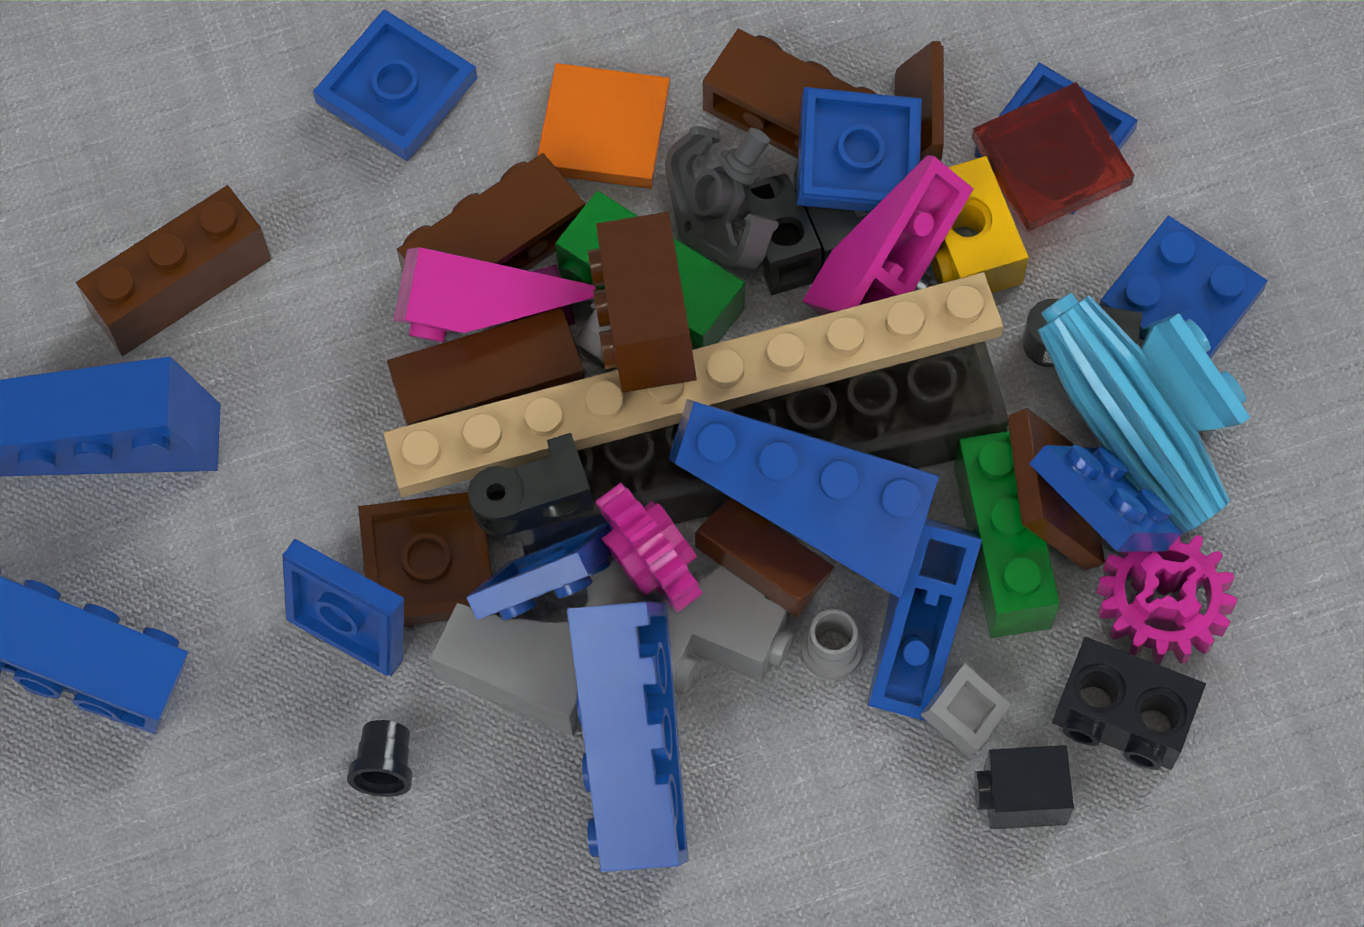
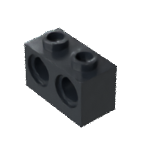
M1084 637L1052 724L1062 727L1063 733L1078 743L1097 746L1101 742L1124 752L1123 756L1125 759L1139 767L1158 770L1162 766L1172 770L1184 746L1206 683ZM1087 687L1100 688L1108 694L1112 704L1104 708L1092 707L1083 700L1080 691ZM1148 710L1163 713L1169 719L1172 729L1165 732H1157L1148 728L1141 718V713Z

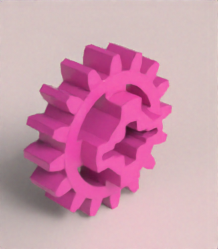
M619 483L596 500V505L601 510V514L612 527V531L601 539L639 592L642 591L646 596L656 589L659 594L661 593L668 605L673 607L676 613L703 594L698 587L699 584L687 570V565L696 559L697 556L659 503L655 504L652 501L643 507L622 483Z
M1200 535L1195 536L1189 544L1180 542L1179 536L1167 551L1120 552L1121 557L1109 554L1103 570L1109 576L1100 577L1096 593L1108 599L1101 602L1098 615L1099 618L1116 619L1109 634L1112 640L1122 638L1125 635L1132 639L1129 654L1136 656L1145 646L1152 649V658L1155 664H1161L1166 651H1173L1180 664L1187 663L1191 655V645H1194L1197 650L1206 654L1214 643L1212 634L1223 637L1230 621L1224 615L1232 613L1236 606L1237 598L1224 592L1230 589L1235 577L1230 572L1217 573L1216 568L1223 554L1220 551L1210 553L1207 556L1202 554L1200 549L1203 537ZM1129 575L1133 579L1131 586L1138 593L1131 604H1128L1125 594V583ZM1202 586L1207 600L1204 616L1200 613L1202 605L1195 598L1198 589ZM1181 589L1176 600L1169 595L1162 599L1158 597L1152 601L1156 591L1163 596L1170 592L1174 594Z

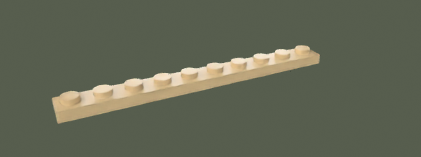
M983 272L694 349L692 351L697 376L696 381L622 393L618 370L389 430L383 432L400 497L402 498L473 479L478 472L488 467L501 466L510 469L549 457L550 452L547 440L567 433L572 434L576 449L581 450L678 424L686 399L719 409L730 410L1002 336L1004 326Z

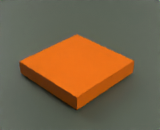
M555 63L537 156L544 153L565 178L652 189L670 91V77Z

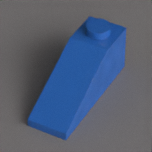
M926 518L902 599L890 593L867 701L868 706L927 721L920 714L939 690L982 539L971 530Z

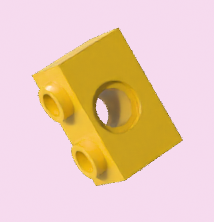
M987 156L948 167L974 189L931 261L938 284L983 272L991 293L1023 284L1029 257ZM969 227L978 234L972 237H964L955 233L953 229Z

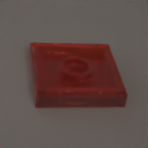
M1077 82L973 128L972 140L983 157L987 156L996 180L1028 232L1131 186L1135 174Z

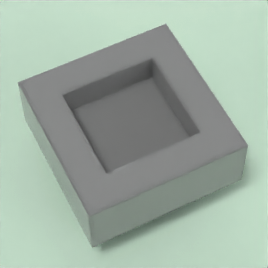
M963 663L953 669L920 715L963 753L970 756L980 750L1012 703L966 663Z

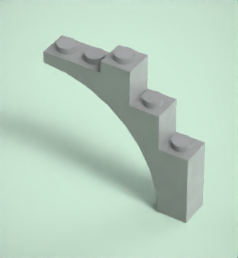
M767 519L771 524L807 548L809 545L807 542ZM720 566L698 583V587L703 594L680 612L676 613L673 607H670L667 603L675 692L678 691L685 694L692 683L699 663V659L693 657V654L762 683L770 664L780 668L791 645L794 632L786 630L787 611L726 568ZM457 603L430 657L435 677L573 736L579 723L577 712V683L569 622L552 623L515 618L502 620L501 616L495 614L477 620L471 607Z

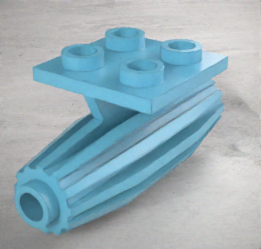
M1070 292L1042 311L1041 314L1047 323L1037 331L1070 401L1101 446L1114 453L1127 466L1128 472L1124 476L1139 491L1146 489L1158 496L1172 512L1168 519L1183 534L1201 525L1221 511L1230 502V499L1198 432L1241 425L1251 417L1242 406L1246 402V396L1241 386L1227 371L1220 373L1206 352L1211 349V346L1201 328L1191 319L1184 321L1178 313L1143 327L1140 332L1145 340L1140 348L1090 295L1078 301L1074 294Z

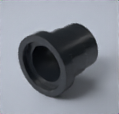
M374 720L364 724L361 741L358 745L357 758L350 763L348 768V784L359 792L373 796L393 797L407 793L411 789L413 776L411 769L407 766L409 758V729L400 723L388 720Z

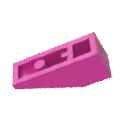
M927 155L831 251L802 302L822 316L914 291L974 188L935 156Z
M426 248L407 249L393 321L410 324L408 336L444 343L446 332L466 333L594 298L593 290H596V286Z

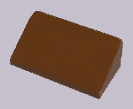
M932 41L902 63L895 73V96L922 98L920 162L927 155L935 156L941 161L944 147V45H941V41Z
M733 498L724 503L695 532V548L796 618L803 612L835 569L833 565Z

